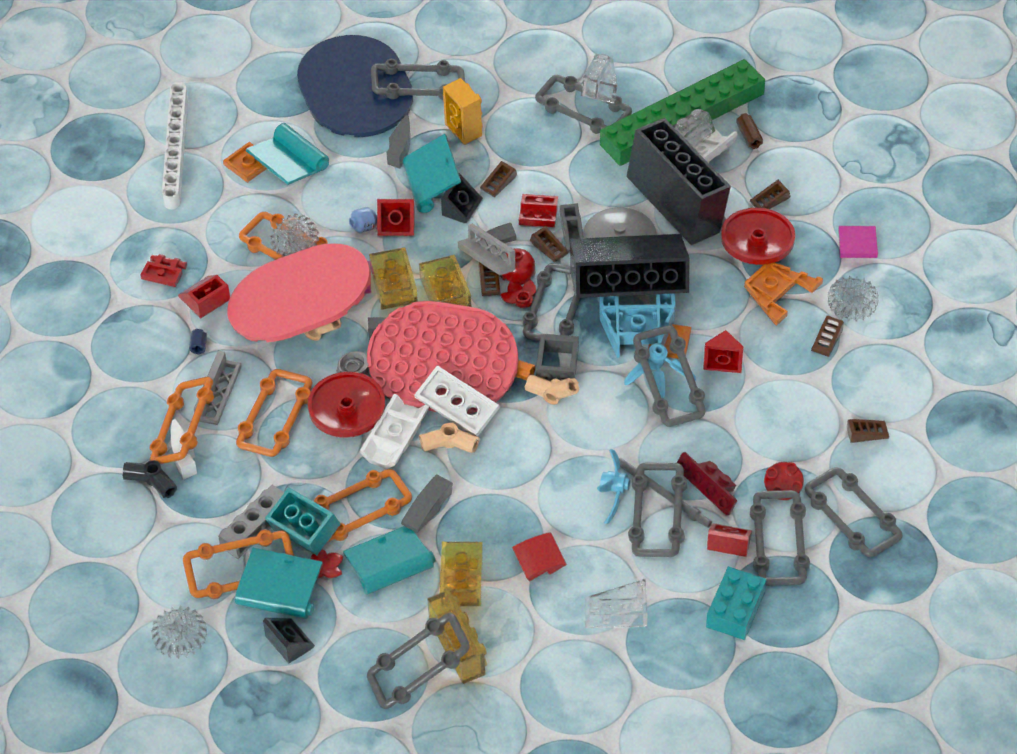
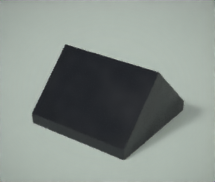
M459 173L461 182L446 190L441 197L442 216L467 223L483 197Z
M264 618L265 637L288 664L314 648L315 645L292 618Z

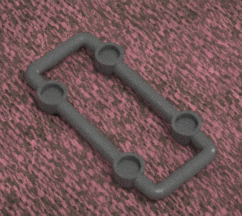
M388 59L385 64L378 63L371 67L372 91L378 95H386L390 99H396L400 95L438 96L443 100V86L447 84H443L439 89L400 88L396 83H390L387 88H379L378 70L385 71L390 75L396 74L398 71L437 72L441 76H446L450 72H457L458 79L461 78L465 82L463 68L457 65H450L446 60L439 61L437 65L398 64L395 59Z
M553 75L535 95L536 101L544 105L548 113L553 114L558 111L589 125L590 130L595 134H599L601 129L607 127L601 118L591 119L559 105V101L556 98L550 97L546 99L543 97L555 82L562 83L567 92L578 90L607 103L612 112H618L620 109L623 110L624 113L617 121L632 114V108L622 103L621 97H609L577 83V79L574 76L563 77L561 75Z
M551 263L544 268V271L537 275L538 288L530 311L526 312L523 316L524 337L540 341L541 334L530 331L538 324L536 314L545 288L552 283L550 273L551 271L570 274V266ZM575 293L566 319L559 323L560 335L569 336L574 332L573 319L580 298H576Z
M663 326L636 334L633 338V344L636 349L634 359L636 362L641 363L654 399L652 406L654 413L660 415L663 424L669 427L702 418L706 412L703 404L705 393L696 385L684 352L685 340L678 336L676 329L672 326ZM667 333L670 334L672 339L670 350L677 354L690 388L689 401L696 405L698 410L697 412L669 419L667 415L668 402L661 398L648 363L650 352L641 343V340Z
M642 463L637 467L636 475L631 481L632 488L635 490L633 527L628 531L629 541L632 543V552L639 557H674L679 553L680 544L685 539L684 531L681 528L683 491L687 489L684 469L679 463ZM645 470L676 471V475L671 480L672 489L675 491L673 527L668 532L672 549H640V543L645 538L644 530L641 528L643 491L648 487L647 478L644 476Z
M834 467L805 485V492L811 498V506L816 510H822L849 539L848 545L851 549L860 550L867 557H874L902 539V531L896 526L895 516L891 513H884L858 486V478L854 474H847L843 469ZM838 475L842 479L843 489L853 491L880 519V528L884 531H891L894 535L874 548L869 549L864 544L865 537L862 533L853 532L827 505L826 495L823 492H815L813 488Z
M759 491L753 496L750 517L754 520L757 554L753 561V568L758 572V576L767 579V586L800 585L807 579L810 559L805 555L802 520L806 514V507L801 503V497L796 491ZM792 498L793 504L790 506V516L795 521L797 556L794 558L793 565L795 570L798 571L799 577L767 578L766 572L769 569V559L764 553L762 520L766 515V509L761 504V499Z
M446 613L439 619L430 618L426 622L424 630L392 653H382L378 656L376 664L367 672V680L381 708L389 709L397 703L405 704L409 702L411 698L410 693L445 668L454 669L459 666L460 658L468 652L470 644L457 617L453 613ZM450 622L461 647L455 652L451 650L444 652L441 662L406 687L397 686L394 688L392 697L386 700L375 674L381 670H392L397 658L429 635L438 636L442 634L444 625Z

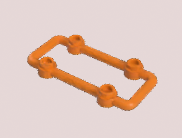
M268 212L257 214L239 233V239L247 244L248 250L252 253L261 251L275 260L285 256L263 245L261 238L246 236L263 219L270 221L271 227L274 230H281L283 228L311 243L313 246L328 244L326 238H315L285 222L282 214L272 215Z
M281 369L271 371L268 378L260 381L261 392L246 421L238 425L239 435L236 445L240 449L269 457L278 455L282 448H286L289 445V432L302 406L308 403L310 389L313 384L312 379L308 376ZM277 376L305 383L303 387L298 388L295 392L296 402L282 431L274 434L275 445L273 449L244 442L245 439L253 435V423L267 395H271L275 391V379Z
M202 377L182 382L176 387L175 392L168 397L167 404L169 408L157 439L152 441L149 447L152 451L150 461L155 460L160 464L179 461L186 457L189 449H194L197 446L198 441L195 436L197 426L205 404L211 403L214 399V393L211 390L213 385L212 378ZM204 385L196 394L199 401L188 431L180 438V443L182 444L180 452L164 455L167 452V444L164 441L175 411L180 410L184 406V400L181 397L183 390Z
M386 469L382 472L371 470L367 473L365 480L329 497L318 495L314 499L315 503L329 510L330 504L368 486L371 488L379 487L382 484V480L387 477H391L404 496L399 500L393 497L389 498L385 502V507L347 525L340 523V526L328 542L334 539L343 541L348 537V532L386 514L395 516L400 513L401 507L411 502L412 494L395 470Z
M265 529L261 530L254 537L214 546L203 543L197 550L187 552L183 556V565L190 594L195 598L208 596L211 599H218L224 592L237 590L240 582L236 581L223 585L212 582L206 589L197 590L191 559L200 557L202 560H209L215 553L255 544L267 547L272 544L273 540L282 539L285 554L294 556L289 534L285 531L271 532Z

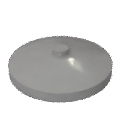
M624 207L609 208L596 213L587 221L583 231L584 238L657 235L654 224L646 215L637 210Z

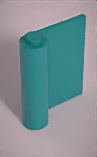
M281 123L276 127L273 138L246 148L247 153L287 185L325 170L329 166V157L286 123Z
M446 134L434 139L403 159V165L415 205L421 213L430 212L434 208V197L461 182Z
M405 526L343 551V554L358 574L360 584L366 595L434 567L433 563L436 562L433 552L428 551L415 532Z
M253 547L236 591L235 604L307 619L314 610V604H311V595L323 563L317 560Z

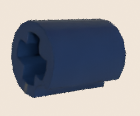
M194 329L191 332L189 350L192 353L202 354L205 352L207 333L203 332L202 329Z

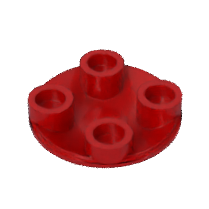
M778 462L767 469L764 485L767 491L792 490L800 493L804 485V478L795 463ZM781 498L779 500H789L792 498Z

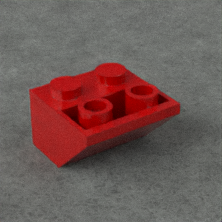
M211 275L178 294V297L201 319L229 301V286L218 275Z

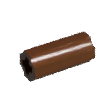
M747 113L741 114L736 119V123L748 147L757 149L763 144V138L751 115Z

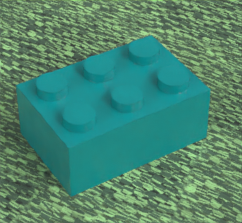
M289 487L265 517V520L273 530L287 532L290 540L315 555L319 554L340 526V522L334 513Z
M728 566L708 610L706 628L745 640L764 597L767 579Z

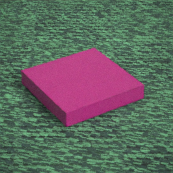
M839 226L840 258H877L876 226Z

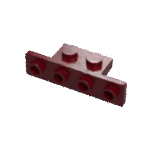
M686 452L681 453L677 463L682 465L684 477L726 516L730 515L737 503V499L729 492L734 491L736 484L715 463L711 461L697 463Z

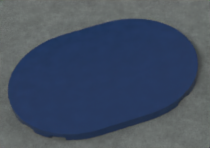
M362 35L337 36L324 40L312 47L299 63L297 78L301 93L316 122L322 127L330 129L335 134L342 136L345 134L354 135V137L378 135L397 126V123L405 115H408L413 102V96L400 95L396 99H390L386 95L375 94L372 91L371 67L374 64H385L388 59H395L398 64H401L393 49L377 39ZM378 70L379 88H387L390 83H396L400 88H412L405 71H398L396 74L390 75L385 71Z

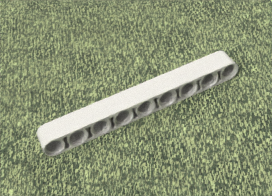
M175 82L170 87L162 185L164 205L167 209H176L180 206L188 106L186 85L183 82Z

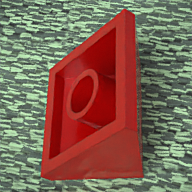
M377 199V236H414V199Z
M727 330L723 331L705 343L703 370L741 373L744 346Z
M713 523L708 531L707 550L747 557L752 530Z

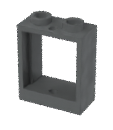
M541 334L536 376L549 381L555 378L560 381L567 378H575L579 336ZM544 352L572 354L570 368L543 366Z

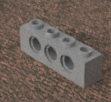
M274 485L263 490L260 496L254 502H251L243 513L237 515L227 528L221 530L218 535L219 543L223 544L254 537L261 530H269L271 526L265 520V517L284 492ZM252 545L228 550L227 552L239 559Z

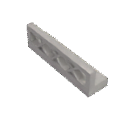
M473 223L469 224L468 238L458 241V248L498 275L515 271V250Z
M217 351L207 377L213 380L211 390L214 393V397L221 395L223 399L215 404L213 401L205 404L199 422L218 425L242 367L239 362L226 360L224 351ZM226 367L235 368L233 372L227 375L224 372ZM227 381L228 386L220 389L219 383ZM197 399V402H196V404H195L194 412H195V409H196V406H197V404H198L199 399ZM215 410V418L206 416L208 412Z

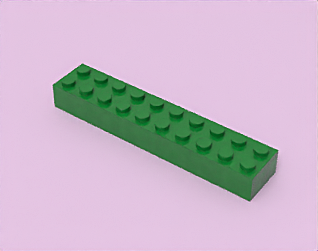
M743 59L601 129L600 146L619 166H622L630 161L636 129L666 118L681 135H684L764 95L765 78L750 63Z

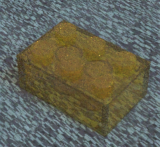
M405 247L369 254L370 269L381 310L418 302L417 287Z
M455 254L419 263L420 280L429 301L472 307L471 294Z
M442 541L440 606H481L483 542Z

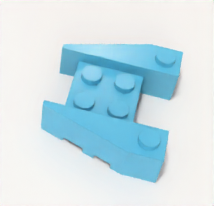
M656 294V305H619L618 296L599 297L600 321L617 358H620V345L633 344V338L636 334L663 326H672L675 320V294ZM669 333L641 340V343L665 345Z

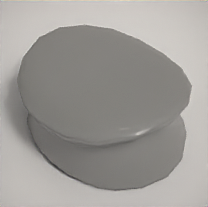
M359 351L342 355L338 361L336 372H357L368 375L367 355Z

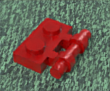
M152 254L150 261H147L140 274L141 279L176 287L183 274L182 269L187 268V262H183L178 258H166L165 255L161 254L158 256Z

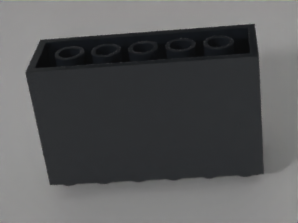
M666 118L636 129L626 177L690 245L720 233L731 189L729 183Z
M681 234L570 239V274L576 298L689 293L690 257Z

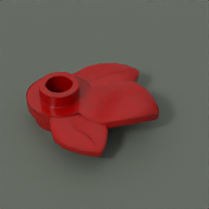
M529 280L523 286L510 281L507 287L508 292L501 293L500 296L506 303L515 304L520 308H527L533 302L536 286L532 280Z
M322 549L318 555H311L312 560L323 563L318 578L323 576L335 578L342 575V571L338 566L342 563L343 556L339 553L332 552L327 554Z

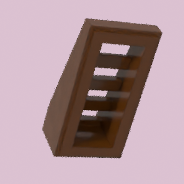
M501 161L480 186V189L496 197L517 176L516 169ZM488 186L494 187V191L489 189Z
M778 179L750 199V202L755 208L771 209L791 197L790 191ZM758 201H761L764 205L761 207Z
M546 226L531 235L530 242L553 262L558 261L569 253ZM558 250L561 252L558 255L554 254Z
M479 262L478 268L482 296L500 295L499 275L495 272L484 273V271H490L491 269ZM486 276H494V278H484V277H486ZM485 282H495V284H485ZM485 288H496V290L485 291Z
M826 316L811 351L829 357L843 331L844 322L834 317Z
M849 419L847 421L850 443L889 439L885 421Z

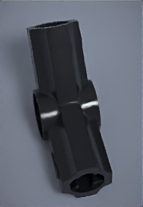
M152 460L146 464L124 463L123 480L146 481L163 498H170L177 490L176 484L162 470L158 461Z

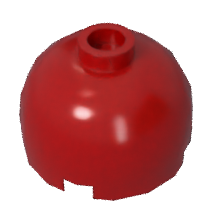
M513 248L515 250V271L500 275V277L504 281H512L513 283L523 285L536 274L535 260L528 251L521 248Z

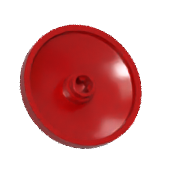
M747 208L733 213L725 220L721 230V242L725 250L737 260L749 264L765 265L778 262L790 254L795 244V230L792 223L776 211L766 208Z
M339 372L325 377L314 386L308 398V412L313 424L328 435L342 438L359 436L372 430L383 415L386 405L385 395L381 386L371 377L357 372Z

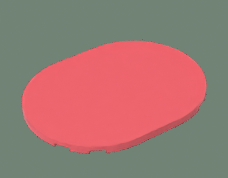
M335 243L313 246L279 258L257 268L237 285L228 302V319L236 333L244 336L245 339L255 342L258 340H266L267 342L281 341L319 328L340 319L348 313L347 311L352 306H357L365 296L364 292L369 287L371 281L370 266L365 256L357 249Z
M436 301L413 302L411 305L399 307L388 314L389 316L381 324H378L369 341L367 363L372 379L381 386L384 395L390 400L396 394L403 400L404 404L417 408L425 404L416 399L414 395L436 366L444 369L495 403L509 390L518 369V349L510 329L494 314L475 307ZM439 388L436 394L444 395L447 389ZM454 398L452 400L453 405H459L462 402L461 398ZM429 407L428 411L436 412L435 410ZM472 407L468 409L467 414L475 413L478 409Z

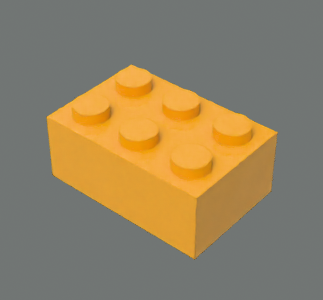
M461 78L443 86L445 125L464 145L481 137L483 125L481 120L482 99L480 95L475 93L470 85Z

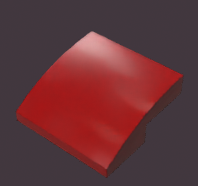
M522 194L519 225L555 227L558 196Z
M551 532L532 537L512 547L529 581L545 572L552 574L567 565Z

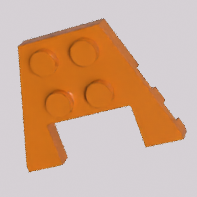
M771 263L759 268L744 282V287L777 326L787 317L788 311L776 304V302L795 284L813 293L823 284V278L818 276L813 278L808 276V273L802 271L797 273L791 271L790 267Z

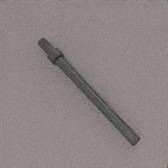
M620 458V467L635 476L637 469ZM644 474L647 478L648 487L674 504L675 495ZM682 501V510L688 514L689 518L693 521L697 520L707 528L711 526L712 521L702 515L699 509L691 507Z

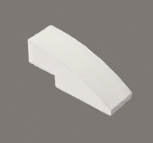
M176 419L172 420L171 424L173 454L180 452L182 447L180 438L185 433ZM189 449L188 454L182 460L175 461L178 472L183 480L197 474L195 461L193 460L195 457L194 449Z

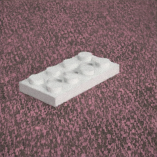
M436 366L414 395L416 399L477 437L500 408L497 403L439 366ZM439 388L447 389L444 395L436 394ZM454 398L462 399L459 405L452 404ZM472 407L478 409L475 415L467 414L468 409Z

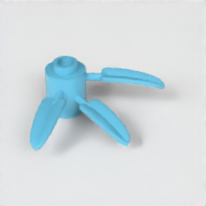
M655 343L649 347L648 363L651 369L656 370L654 371V379L661 398L664 399L665 376L664 372L660 371L664 362H668L671 368L683 376L685 374L680 361L668 359L666 347ZM641 363L634 367L624 380L625 385L631 384L644 373Z
M613 449L609 451L614 462L615 472H603L600 486L597 487L599 492H617L614 505L604 522L605 524H608L613 519L620 503V493H625V490H629L631 482L627 474L619 473L620 461Z

